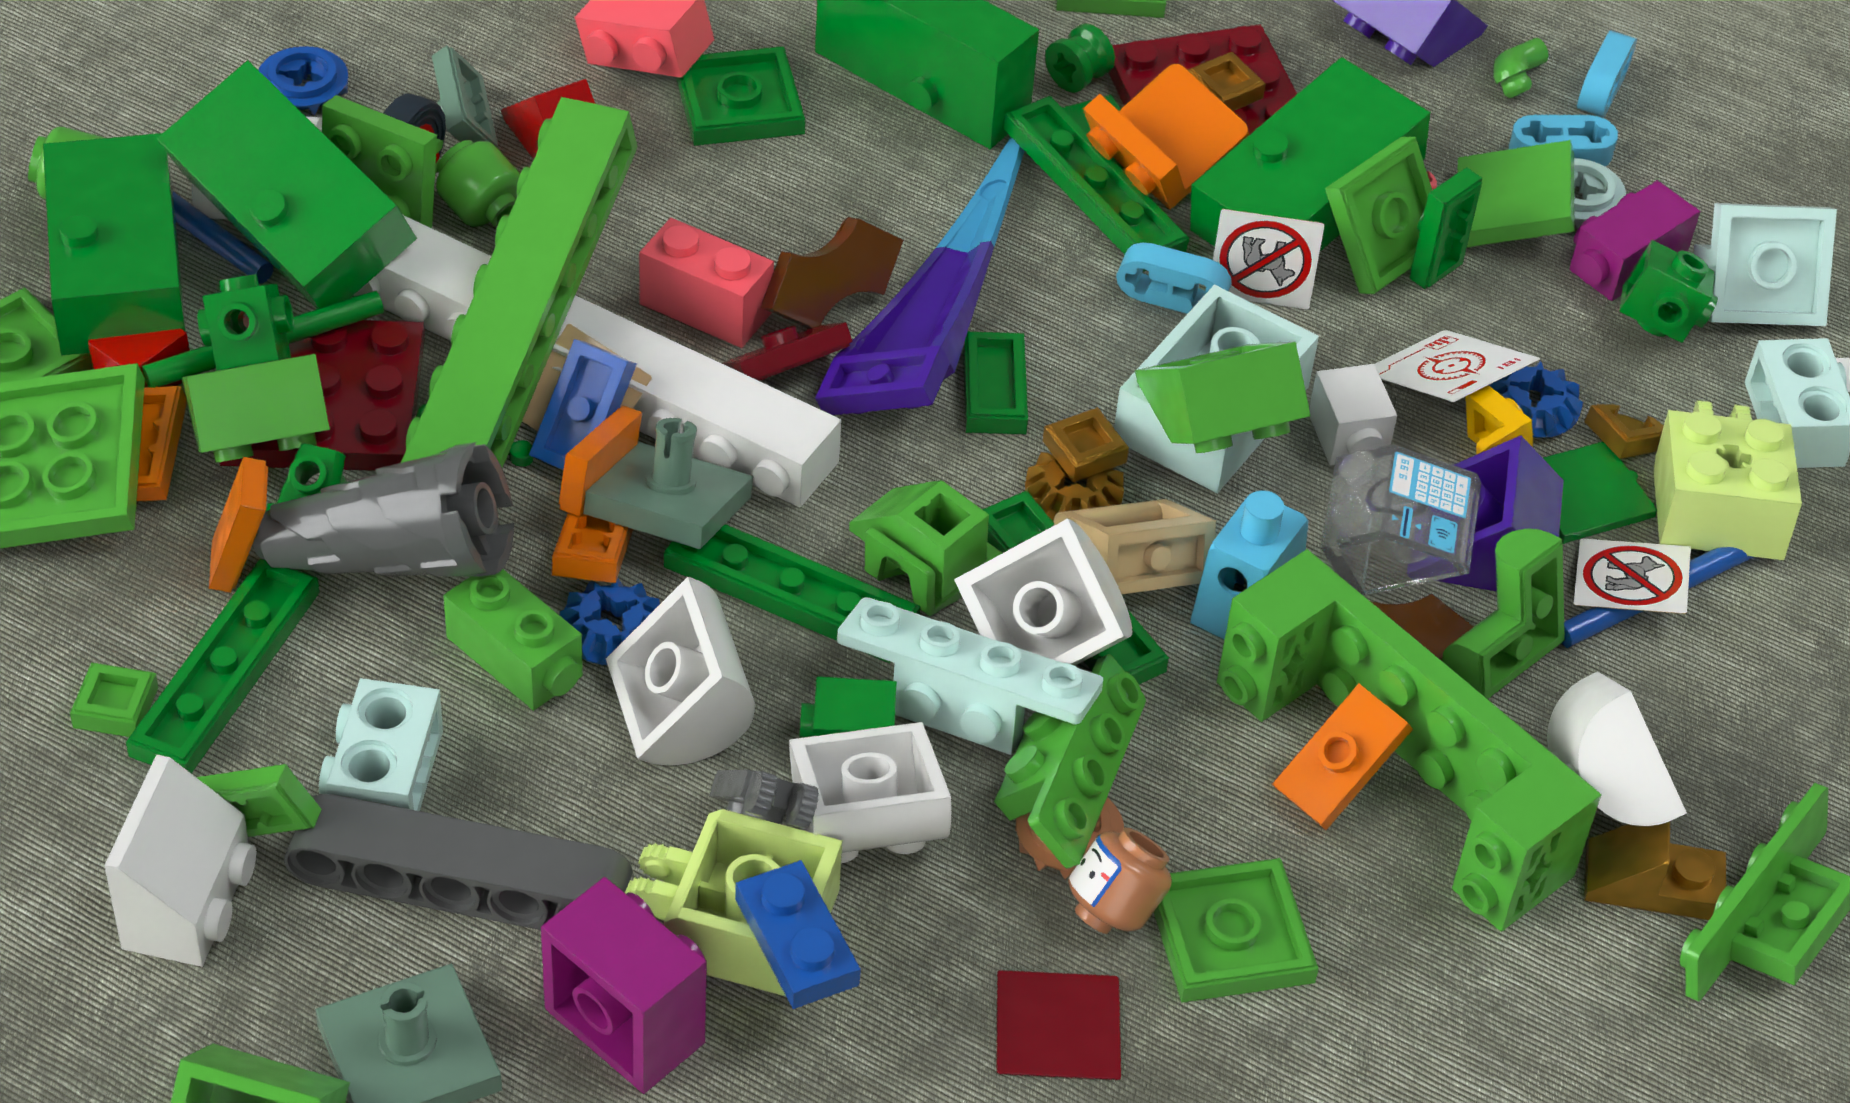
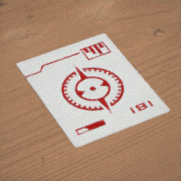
M1443 330L1375 363V366L1383 380L1455 402L1540 360V358L1452 331Z

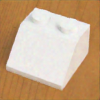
M157 754L104 865L121 949L203 967L213 942H222L228 932L232 918L231 900L238 885L246 886L252 877L256 862V847L248 842L245 815L172 758Z

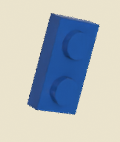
M574 339L529 455L564 470L566 454L620 408L637 363L585 341Z
M802 860L736 882L735 900L792 1009L860 985L861 969Z

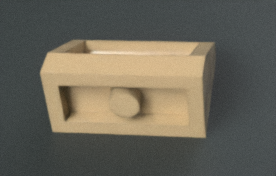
M1168 499L1058 512L1054 517V525L1070 519L1083 529L1106 562L1121 594L1200 584L1208 550L1215 539L1216 520Z

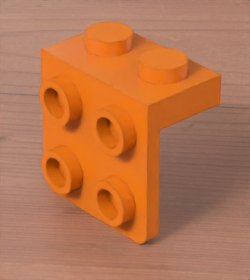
M1180 64L1168 66L1119 111L1101 94L1097 95L1083 108L1091 129L1086 135L1093 147L1107 160H1110L1112 157L1115 158L1125 168L1127 177L1138 190L1147 196L1152 193L1169 210L1191 192V184L1249 136L1247 124Z

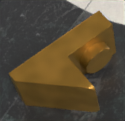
M1670 821L1652 826L1627 824L1590 838L1586 846L1584 901L1710 920L1714 914L1717 900L1726 887V852L1670 843Z

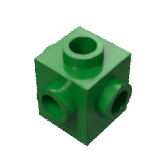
M1651 240L1623 284L1619 312L1635 319L1645 331L1658 337H1665L1667 335L1683 343L1692 327L1695 325L1702 328L1716 307L1718 297L1713 295L1715 271L1710 269L1699 256L1691 252H1676Z
M257 274L219 280L221 293L202 296L205 309L198 310V327L203 344L206 347L212 346L217 371L291 358L287 333L294 331L293 311L288 296L279 295L277 284L259 286ZM245 313L249 318L248 328H246L243 323V316Z

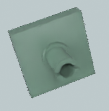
M666 418L658 421L656 424L655 446L639 442L586 491L584 514L701 549L751 498L753 475L693 458L694 440L697 435L696 425L687 421L684 423V432L680 433L682 419Z
M452 963L315 1009L317 1025L339 1079L350 1082L347 1094L349 1103H468L502 1091L501 1073Z

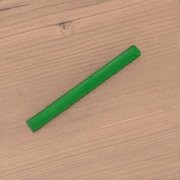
M376 290L295 316L294 331L287 333L289 344L383 314L384 307L379 293ZM202 346L142 366L145 382L150 388L161 387L182 380V377L216 369L212 346Z

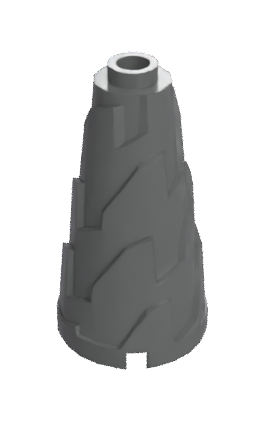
M476 442L459 444L435 455L376 469V475L321 489L319 494L273 504L270 506V510H267L263 516L253 542V547L258 557L266 560L271 568L315 570L323 574L375 572V574L391 577L430 574L437 577L495 575L505 567L509 560L514 535V523L499 525L497 508L511 507L513 504L505 474L494 453L484 444L475 445Z

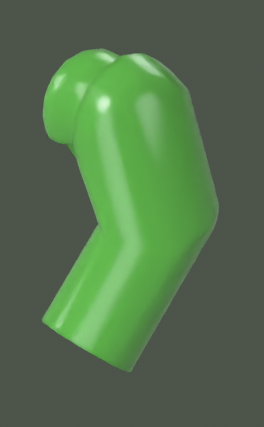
M1536 37L1502 52L1495 59L1493 77L1496 84L1501 83L1503 93L1507 98H1514L1531 89L1532 81L1526 74V71L1548 61L1549 54L1545 43Z

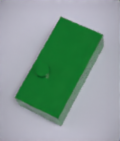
M817 0L816 53L988 149L993 148L1008 135L1003 129L1005 114L1032 103L1039 29L986 0Z
M1340 57L1191 184L1190 231L1215 247L1222 209L1319 222L1324 224L1320 247L1321 252L1340 235L1325 188L1400 137H1416L1424 161L1426 158L1431 112L1343 57Z
M248 60L157 138L184 176L316 309L350 299L417 240L416 235L397 205Z
M162 133L43 144L51 301L61 356L90 353L88 344L90 339L182 329L186 332L168 153L157 140Z

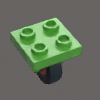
M408 93L397 97L385 109L384 113L337 95L323 104L322 133L397 205L402 215L432 228L435 174L437 173V165L446 133L445 114L440 105L427 98Z

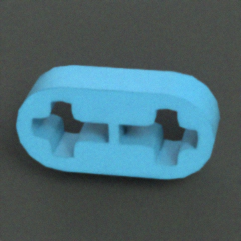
M1612 30L1608 32L1587 73L1578 99L1577 109L1605 117L1628 71L1637 38Z
M1528 115L1518 119L1513 125L1508 150L1571 140L1574 158L1586 159L1607 166L1614 154L1618 131L1612 123L1599 116Z
M1144 242L1133 244L1127 249L1116 274L1119 287L1129 297L1186 314L1191 311L1213 285L1227 291L1230 290L1232 285L1231 276L1227 269L1214 260ZM1143 269L1149 271V276L1142 273ZM1199 284L1206 286V291L1199 289Z

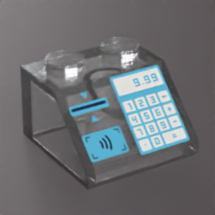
M1395 444L1336 457L1320 548L1334 571L1363 596L1469 574L1481 480L1477 473Z

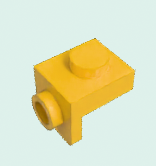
M1489 385L1465 396L1467 437L1476 443V455L1520 435L1533 447L1532 419L1523 413L1520 406L1514 400L1504 398Z

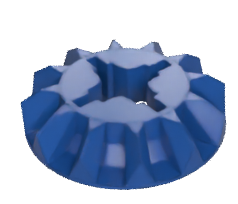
M308 46L284 49L268 57L258 69L299 110H309L314 115H316L319 106L325 104L335 95L342 96L348 93L347 66L340 57L325 49ZM308 75H311V81L306 82L304 86H299L303 80H306Z
M1541 360L1534 367L1526 366L1489 385L1504 398L1514 400L1520 406L1523 413L1532 419V432L1535 438H1547L1563 434L1570 430L1580 417L1583 401L1579 399L1580 384L1566 381L1564 369L1555 371L1544 369ZM1529 390L1540 392L1541 401L1537 402L1536 407L1531 406L1532 400L1529 399Z
M617 578L616 583L600 586L593 580H590L584 592H569L566 607L564 610L559 611V615L582 634V659L595 664L607 665L606 658L660 605L659 598L647 596L642 583L626 587ZM601 611H611L615 617H622V632H620L617 625H612L608 619H601Z

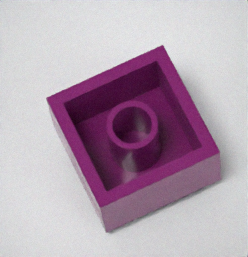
M604 876L541 926L545 1010L642 1094L648 1092L705 1044L707 961L700 948L690 938L682 934L676 936L655 919L649 906L638 895L632 892L625 894Z

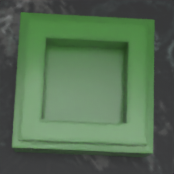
M91 662L70 712L73 728L130 737L151 708L159 688L156 673Z

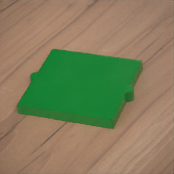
M1604 442L1543 457L1564 480L1559 538L1562 539V544L1656 517L1657 508L1638 484V474L1635 471H1629L1621 459Z

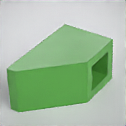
M938 480L891 489L849 522V531L865 542V531L870 527L875 528L929 565L935 572V595L942 600L957 588L954 579L986 563L989 514L944 481ZM887 557L889 561L907 573L897 561Z

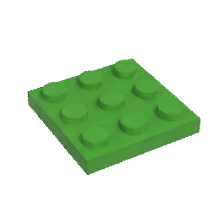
M137 363L0 383V548L135 530L145 378Z

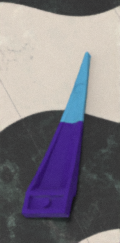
M1012 137L1006 143L963 212L930 256L888 305L853 339L852 343H849L850 346L842 349L833 358L815 397L822 411L831 415L863 414L870 411L900 408L914 409L933 405L943 380L955 373L1024 155V150Z

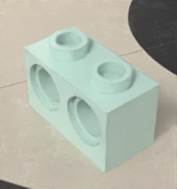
M1828 338L1758 340L1745 379V385L1757 419L1791 424L1797 468L1845 467L1850 455V395L1846 387L1845 368L1842 363L1836 361Z
M360 678L352 704L343 703L340 708L336 724V742L339 746L335 757L326 756L324 758L319 777V794H333L420 811L443 733L440 689Z

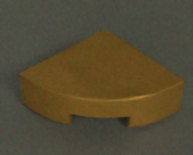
M1597 404L1590 406L1584 422L1619 459L1657 452L1664 425L1655 418L1648 416L1644 423L1638 419L1618 414L1619 405Z

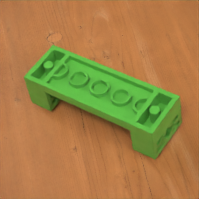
M1306 549L1232 598L1216 682L1222 687L1231 701L1238 705H1243L1258 720L1263 722L1315 685H1318L1332 703L1339 706L1359 683L1411 725L1413 730L1394 752L1417 770L1421 778L1429 786L1439 789L1460 807L1471 820L1452 889L1472 912L1482 915L1502 932L1575 876L1602 794L1313 553Z

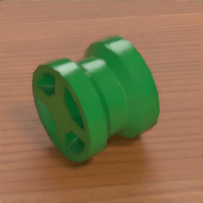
M1085 23L1073 29L1068 35V39L1061 38L1049 44L1045 50V63L1051 78L1059 87L1067 92L1076 93L1086 88L1092 81V78H1099L1109 73L1115 64V54L1111 42L1103 31L1092 24Z

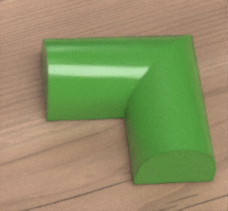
M1521 529L1504 535L1497 542L1495 550L1497 610L1451 643L1443 652V663L1487 699L1565 641L1563 544L1561 538L1539 529Z

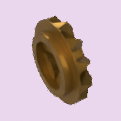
M1041 452L1035 466L1028 467L1025 491H1028L1053 522L1058 512L1120 505L1123 502L1124 473L1113 468L1084 478L1087 479L1086 488L1077 483L1064 487L1065 478L1067 477L1069 480L1071 478L1053 454Z

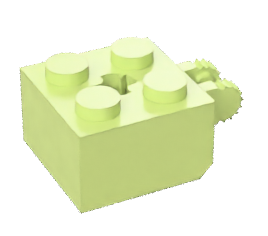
M1697 400L1692 413L1668 410L1655 456L1653 473L1659 544L1689 546L1691 549L1711 551L1720 547H1733L1744 551L1747 556L1784 560L1802 505L1791 424L1775 423L1767 419L1752 420L1750 407L1740 405L1733 407L1729 417L1716 416L1712 410V403Z
M720 809L708 814L693 852L672 846L665 847L663 844L657 845L656 843L654 845L648 844L647 847H644L638 864H640L639 869H642L644 874L649 875L650 878L657 880L652 881L649 878L640 877L637 879L634 877L633 881L630 880L625 894L632 892L638 895L649 906L655 918L665 920L664 926L676 936L682 934L690 938L700 948L707 961L706 975L786 996L735 900L736 882L802 860L831 913L840 887L842 840L819 834L814 835L812 832Z

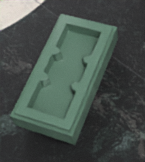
M446 45L432 55V61L440 94L437 104L440 105L445 114L447 131L459 142L464 140H471L473 143L476 141H489L498 147L483 76L452 47L450 48Z

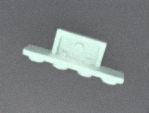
M868 597L860 600L838 628L837 642L839 644L895 663L893 681H897L895 715L917 723L923 722V725L1009 755L1013 754L1022 740L1025 708L1071 724H1079L1101 693L1103 687L1102 676L1079 669L1072 664L1062 663L1017 648L1012 644L999 642L955 627L950 623L940 622L898 608L890 603Z

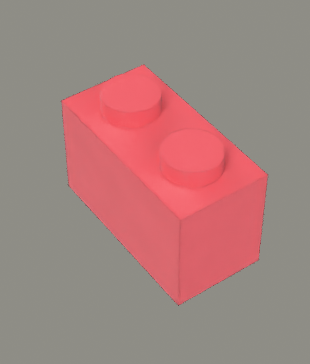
M590 0L575 16L587 63L682 78L714 41L704 0Z
M670 217L639 252L640 304L743 348L772 314V312L761 308L774 272V261Z

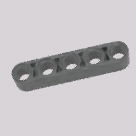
M333 794L312 796L322 809L315 827L295 830L284 858L287 870L294 877L314 886L541 930L543 924L604 876L625 893L633 874L631 863L623 855L602 846Z

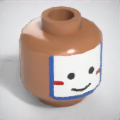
M1124 828L1121 833L1107 831L1099 834L1083 855L1080 864L1076 865L1068 880L1071 892L1079 902L1075 908L1076 914L1087 925L1104 934H1108L1112 928L1126 932L1140 930L1171 887L1172 877L1166 867L1169 862L1167 853L1153 840L1132 828Z

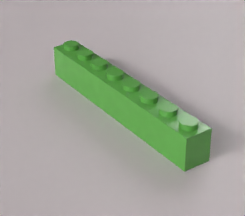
M561 97L552 119L547 118L544 120L538 136V151L531 167H524L520 173L515 204L510 215H504L497 226L495 236L496 247L488 265L482 264L477 271L472 302L466 315H459L455 321L451 336V350L444 365H438L431 376L429 400L422 416L415 417L409 426L406 436V452L401 463L435 455L455 445L476 442L475 445H486L494 453L503 468L638 148L629 111Z

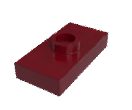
M846 322L823 324L799 334L796 326H789L762 336L761 340L764 347L722 362V364L760 381L849 347V343H852L853 340Z

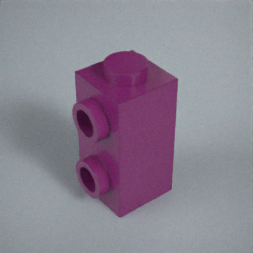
M1656 180L1637 193L1630 192L1626 194L1616 206L1598 217H1589L1580 225L1573 240L1576 246L1569 270L1610 301H1614L1622 295L1623 284L1651 240L1676 252L1689 251L1701 211Z

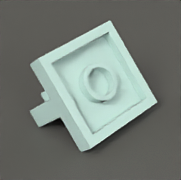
M1715 203L1711 245L1694 244V254L1704 260L1708 267L1715 271L1713 295L1718 297V301L1708 321L1719 323L1826 326L1837 209L1810 206Z

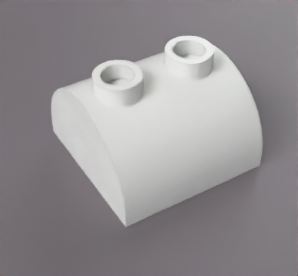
M1070 519L1054 525L954 579L981 636L1009 643L1017 648L1062 663L1076 666L1132 635V623L1129 612L1111 571L1088 535L1077 523Z
M687 577L606 658L637 759L657 765L689 764L720 753L735 743L747 731L755 713L754 699L720 601L716 593L708 585Z
M1598 671L1571 686L1559 699L1551 714L1547 732L1548 750L1602 794L1597 808L1615 820L1637 826L1659 825L1686 814L1683 803L1631 691Z
M923 722L789 740L792 783H805L819 789V801L812 822H810L809 827L800 828V830L812 832L814 835L819 834L842 840L841 863H846L856 858L859 850L887 847V849L894 853L911 854L921 850L925 846V841L948 838L951 828V795Z

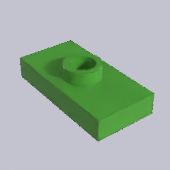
M286 764L196 777L245 815L248 837L314 828L322 810Z

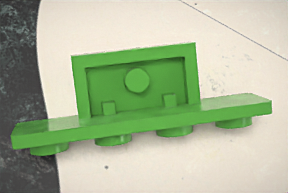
M1111 654L1097 659L1091 673L1103 677V687L1081 723L1071 724L1039 712H1034L1027 719L1023 726V731L1025 732L1015 755L1005 766L1004 772L1006 776L994 800V803L1010 821L1030 813L1028 818L1029 826L1066 869L1080 864L1146 703V698L1141 692L1136 679L1131 674L1125 672Z
M1814 783L1799 803L1792 801L1787 806L1780 820L1778 831L1768 844L1760 843L1754 849L1749 859L1746 873L1735 887L1728 885L1724 888L1717 900L1711 919L1702 930L1694 929L1688 935L1680 954V966L1685 968V995L1687 997L1701 1001L1731 960L1795 986L1850 911V876L1807 859L1827 831L1828 787Z

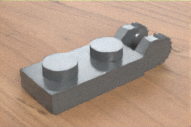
M717 770L709 797L728 802L726 809L728 811L782 824L783 817L786 815V824L806 828L809 827L815 815L819 801V789L805 783L785 781L777 778L774 774L764 771Z

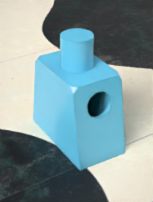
M1261 490L1249 494L1214 539L1208 550L1190 623L1225 639L1232 598L1241 593L1233 591L1234 584L1238 583L1243 586L1245 578L1248 588L1305 551L1309 520L1304 514L1285 506L1283 500L1273 492Z

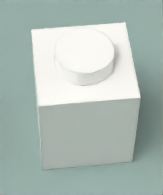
M1375 364L1317 371L1309 406L1310 419L1329 465L1388 458L1397 414Z

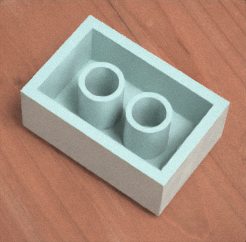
M1213 285L1138 369L1246 344L1296 342L1305 390H1307L1310 384L1319 336L1221 287ZM1135 372L1119 389L1114 429L1127 446L1217 494L1264 440H1254L1251 430L1231 435L1233 442L1231 447L1211 452L1196 453L1194 444H1175L1170 442L1138 385Z

